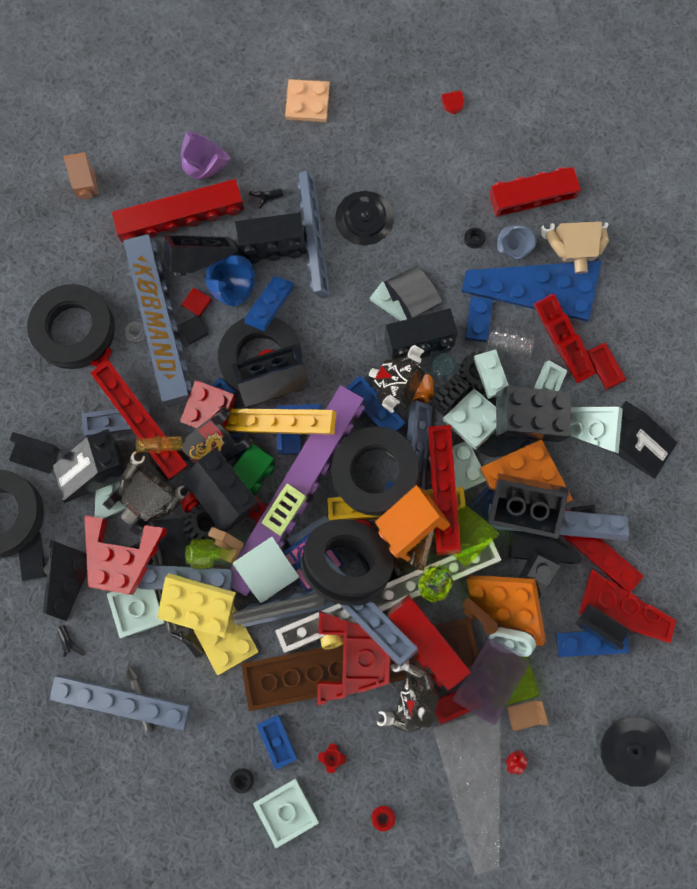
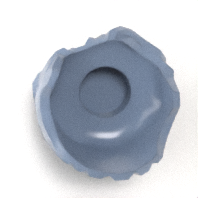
M522 225L504 227L498 236L497 250L505 255H509L512 259H521L527 256L536 246L535 235L528 227Z

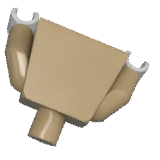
M596 221L562 223L556 228V232L554 231V224H550V229L544 228V225L541 229L542 237L548 240L563 262H574L575 274L587 273V262L594 261L601 255L609 242L607 233L608 223L606 222L603 227L602 222Z

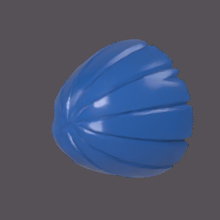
M235 255L207 266L205 283L211 294L217 300L229 306H238L245 302V299H248L255 283L253 280L255 272L251 262L246 257Z

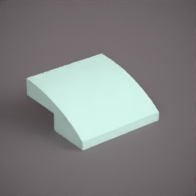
M270 537L233 562L235 568L260 603L299 578L298 573L273 537Z

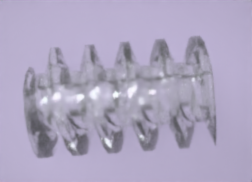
M497 325L493 331L492 328L490 330L486 351L488 352L493 346L497 352L501 348L503 356L508 351H511V358H514L519 353L520 360H523L526 355H528L529 360L535 336L531 334L526 339V332H522L518 337L517 330H513L509 335V329L506 327L500 333V326Z

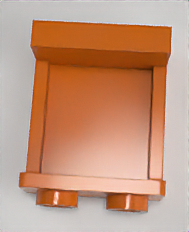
M417 485L375 522L380 529L378 533L381 538L391 545L389 547L391 553L396 558L401 557L406 561L411 559L408 551L434 528L439 527L444 531L450 526V523L430 496Z

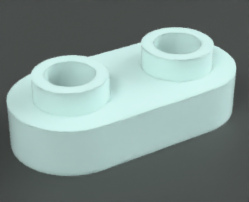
M498 627L496 633L489 635L491 646L500 652L527 657L531 655L536 647L534 638L526 632Z

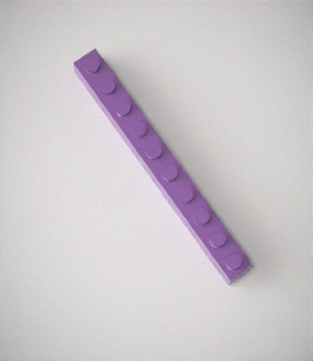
M341 385L339 386L326 410L337 412L334 435H310L236 560L270 537L274 538L281 550L285 545L282 542L286 534L290 535L297 524L294 522L298 514L302 515L308 503L304 502L281 536L261 522L286 484L304 494L307 499L310 494L314 495L320 485L317 482L321 475L325 476L331 467L329 462L332 456L335 455L344 436L348 437L354 428V425H352L356 417L360 418L364 412V398ZM288 493L286 497L296 503L297 499ZM284 501L281 503L287 510H292V507ZM277 509V511L275 512L282 518L286 519L287 515L279 509ZM274 517L270 519L271 522L281 527L282 523ZM233 564L231 570H233L231 587L249 597L253 592Z

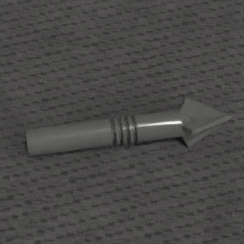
M127 664L125 682H129L132 692L143 694L138 681L139 674ZM141 721L145 732L154 729L152 723Z

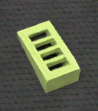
M286 484L261 523L281 536L307 497L289 484ZM288 493L297 499L296 503L286 497ZM284 501L292 507V510H287L281 503ZM277 509L287 515L286 519L275 513ZM274 517L282 523L281 527L271 522L270 519Z

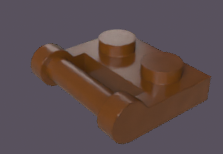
M467 597L462 602L464 606L462 611L471 620L475 618L480 620L487 634L496 633L498 630L497 623Z

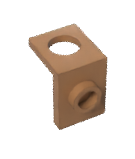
M534 700L507 707L513 731L537 725H548L542 700Z

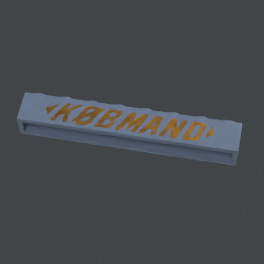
M149 234L124 240L162 402L165 407L186 402L193 387L190 380L186 381L185 373H188L186 361L181 360L180 353L183 352V347L180 339L176 340L175 333L178 332L176 320H171L170 313L174 311L171 300H166L165 293L169 291L166 281L161 280L160 274L164 273L161 261L156 259L155 254H159L156 241H151Z

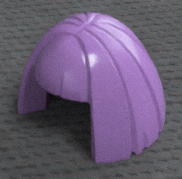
M186 132L181 149V165L188 176L194 179H206L218 173L229 163L230 156L220 146H217L216 143L213 141L209 142L208 138L196 132Z

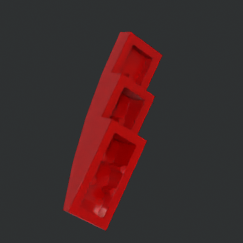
M552 293L533 303L553 345L576 383L596 374L579 334L575 333L567 314L563 313L555 294Z

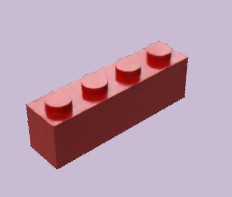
M561 167L553 172H539L527 178L522 176L510 182H497L491 186L489 196L495 216L499 217L575 199L578 197L581 188L574 167Z
M409 594L387 611L389 620L418 648L417 653L419 656L416 658L425 669L429 666L434 672L431 677L439 687L444 685L449 691L471 673Z

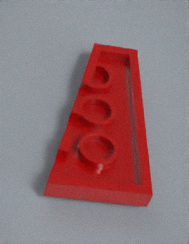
M593 569L590 570L578 612L579 615H581L586 605L590 604L628 628L631 632L665 643H671L676 624L675 619L638 599L637 596L620 588L611 580L602 577Z

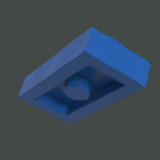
M471 296L465 339L482 342L488 341L493 299Z
M279 714L257 724L275 770L298 759Z

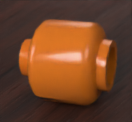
M415 371L406 378L405 395L409 401H419L427 404L433 398L434 381L432 376L424 371Z

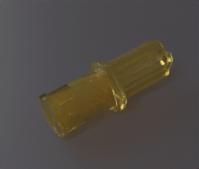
M157 435L154 438L136 439V442H138L136 443L137 453L150 451L161 453L166 450H181L183 448V439L180 436L161 437Z

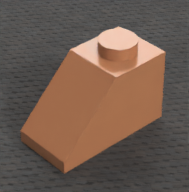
M86 153L64 156L71 186L77 198L90 199L93 195H98L96 174Z

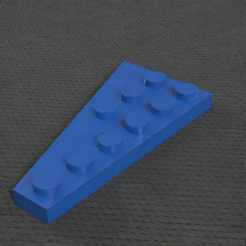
M601 261L587 262L588 272L584 274H575L574 262L466 270L461 292L535 309L533 303L553 293L564 314H567L569 318L588 322Z

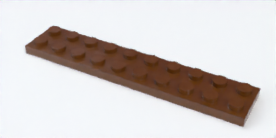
M470 618L434 625L467 667L481 665ZM343 645L333 649L317 648L242 663L241 668L249 711L317 698V681H342ZM417 652L409 659V665L424 673V676L434 674L429 666L425 669L416 658L419 656ZM390 657L389 683L407 680V678H417V676L405 670L393 671L391 665L396 664V662Z

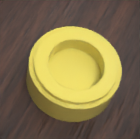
M343 635L323 636L320 639L322 648L333 649L343 645Z

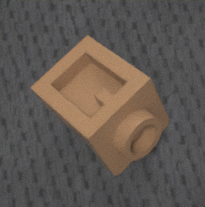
M212 527L208 536L215 539L214 544L221 548L217 557L233 564L239 556L244 543L228 533Z

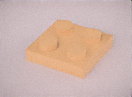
M288 79L285 120L327 122L330 83L326 81Z

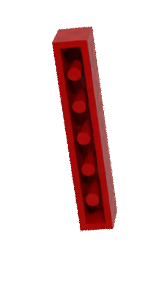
M232 179L111 213L117 235L121 243H123L124 240L149 234L150 238H153L160 232H175L179 227L186 225L194 227L204 220L216 221L220 216L227 214L234 216L239 214L241 210H244L237 181Z

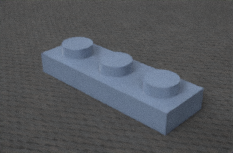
M143 405V407L151 416L150 406ZM117 409L82 413L83 431L86 437L109 429L111 433L132 431Z

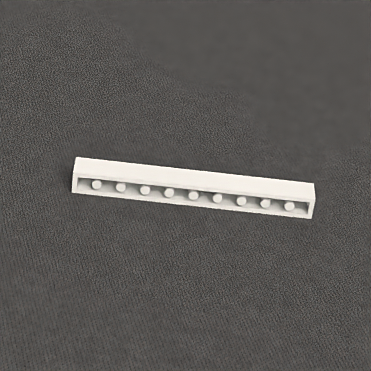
M487 540L461 551L459 554H454L388 582L381 595L372 602L381 612L387 611L408 594L412 599H415L433 591L428 587L430 579H435L437 582L432 581L436 584L439 582L447 585L450 584L452 579L454 582L497 564L501 561V558L493 540ZM447 572L451 577L447 578L444 574ZM441 578L448 579L449 582L447 580H444V582H442ZM339 604L323 610L326 613L357 623ZM319 612L276 630L284 653L291 652L326 636L318 635Z

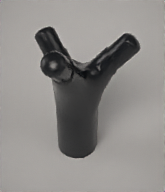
M282 188L270 191L258 190L257 192L250 191L249 195L261 198L257 208L261 209L268 200L283 197Z
M65 625L56 629L62 642V657H66V654L70 653V649L82 656L85 655V651L79 649L71 640Z
M189 628L188 636L183 631H180L179 634L172 632L171 637L183 642L196 658L203 653L194 640V630L192 628Z

